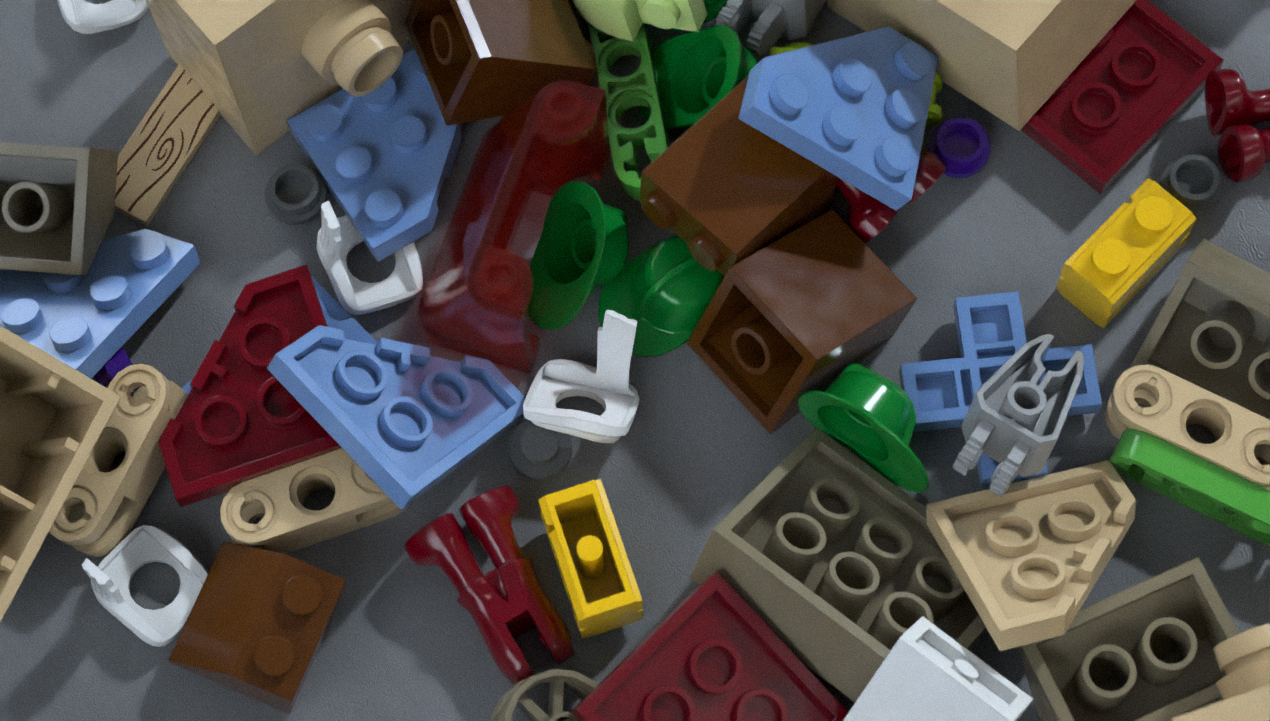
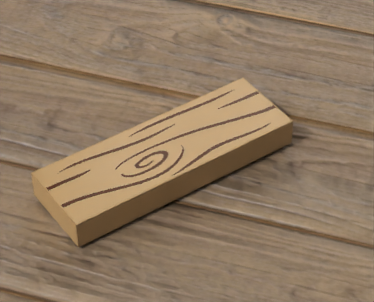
M180 64L118 155L115 210L147 227L221 115L219 109Z

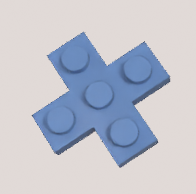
M1019 291L955 298L953 309L961 358L904 363L900 365L901 388L907 393L914 405L916 415L913 432L961 427L975 393L1027 343ZM1092 344L1049 348L1042 362L1046 369L1039 384L1049 370H1062L1077 350L1083 353L1082 378L1067 416L1099 413L1102 406ZM982 454L977 463L981 487L991 485L990 479L1000 464L985 454ZM1045 464L1041 474L1024 477L1017 474L1012 483L1047 475V464Z

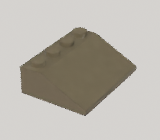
M817 427L713 529L690 575V578L701 584L709 575L717 571L803 664L854 703H856L899 637L922 616L970 652L987 632L985 624L926 524V507Z

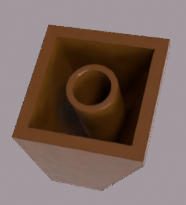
M414 0L405 20V25L446 126L579 102L597 71L594 49L589 41L584 40L574 17V5L571 0Z
M748 76L642 171L639 201L646 216L663 230L670 228L687 243L691 255L701 266L709 271L717 269L724 276L732 265L830 211L837 176L738 119Z
M830 210L732 265L687 344L771 434L800 412L798 399L804 392L826 391L848 365L852 363L859 364L890 339L918 298L833 210Z

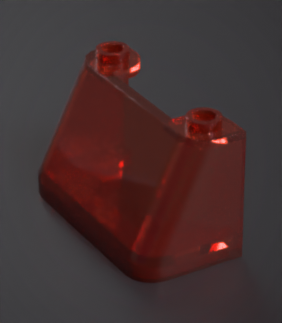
M561 80L553 82L487 129L479 145L420 299L418 314L423 332L430 341L447 349L487 359L493 363L522 372L531 373L540 348L539 337L529 332L526 311L533 293L534 281L528 264L523 258L510 252L532 191L553 197L560 187L578 177L589 175V178L601 181L610 156L605 90L575 81Z

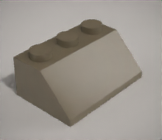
M0 142V269L87 275L115 212L118 151L86 147Z
M1203 238L1188 259L1131 366L1148 364L1159 367L1270 420V273Z
M1196 557L1079 610L1065 635L1019 646L1018 650L1041 721H1170L1174 717L1223 701L1216 683L1226 674L1219 669L1214 647L1240 633L1199 557Z

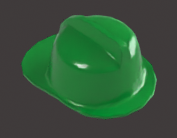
M717 25L699 30V32L678 35L663 42L653 52L667 129L694 125L749 76L750 70L758 64L752 52L742 46L737 32L729 26ZM638 106L644 120L647 122L651 115V110L644 106Z
M570 181L560 187L553 196L545 216L540 239L529 266L525 282V306L530 319L541 329L557 330L568 325L579 314L590 292L618 277L624 269L628 257L627 213L619 208L603 204L597 191L586 182Z
M678 235L663 239L625 264L618 277L604 285L598 300L599 322L603 327L606 310H613L628 319L636 320L637 327L632 355L638 357L663 355L689 340L725 276L717 269L709 271L701 266L691 255L687 243Z
M852 363L843 370L825 392L808 391L799 397V410L810 424L822 430L842 446L850 449L889 481L907 491L922 493L929 487V476L924 466L908 447L916 423L914 405L907 393L895 382L860 364Z

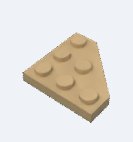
M1107 460L1011 483L1002 497L986 489L926 504V524L998 649L1003 651L1065 635L1135 520L1136 499L1114 466Z

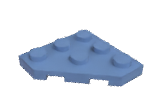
M888 26L764 57L749 72L738 119L897 211L912 200L938 56Z
M415 48L403 55L401 63L393 75L374 91L363 96L354 97L343 88L286 120L292 135L316 171L322 176L326 186L377 262L433 230L439 211L437 200L444 178H449L462 139L460 131L462 123L446 126Z
M146 228L102 240L87 275L0 269V326L92 379L201 264L195 245Z
M322 325L317 326L276 353L267 367L272 375L401 510L405 509L524 418L523 403L526 397L490 360L465 355L461 362L430 356L429 347L381 338L377 345L345 339L344 330Z

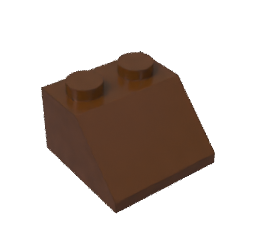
M223 541L168 662L290 714L343 596L346 580L284 553Z

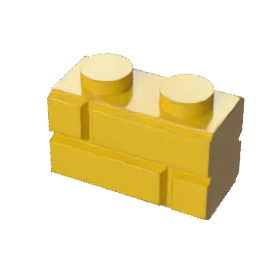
M1147 178L1130 196L1128 203L1124 202L1064 263L1056 289L1092 322L1104 329L1186 244L1197 218L1193 215L1192 211L1158 183Z
M601 479L591 480L538 499L542 521L569 602L572 604L573 614L581 638H590L644 619L643 600Z

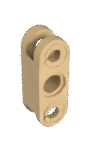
M140 363L127 366L119 371L107 388L121 397L49 530V533L56 539L73 546L85 555L96 558L107 556L129 535L166 467L158 440L171 418L175 420L188 394L176 383L167 380L166 376L150 365ZM137 387H140V388L136 391V393H135L133 396H131V393L133 392V390L136 389ZM125 451L123 462L112 471L113 461L118 454Z
M1152 365L1133 366L1124 371L1117 379L1104 413L1106 425L1114 437L1120 439L1126 429L1147 432L1270 491L1269 419ZM1138 404H1143L1145 407H1140ZM1190 424L1205 426L1214 435L1215 442L1211 444L1196 442L1188 434L1186 426Z
M341 448L241 482L231 488L223 498L220 517L222 525L234 544L287 554L393 518L404 512L409 506L401 510L347 452ZM325 488L335 492L333 501L322 510L314 511L304 507L306 498L317 489ZM257 517H263L258 524H252Z

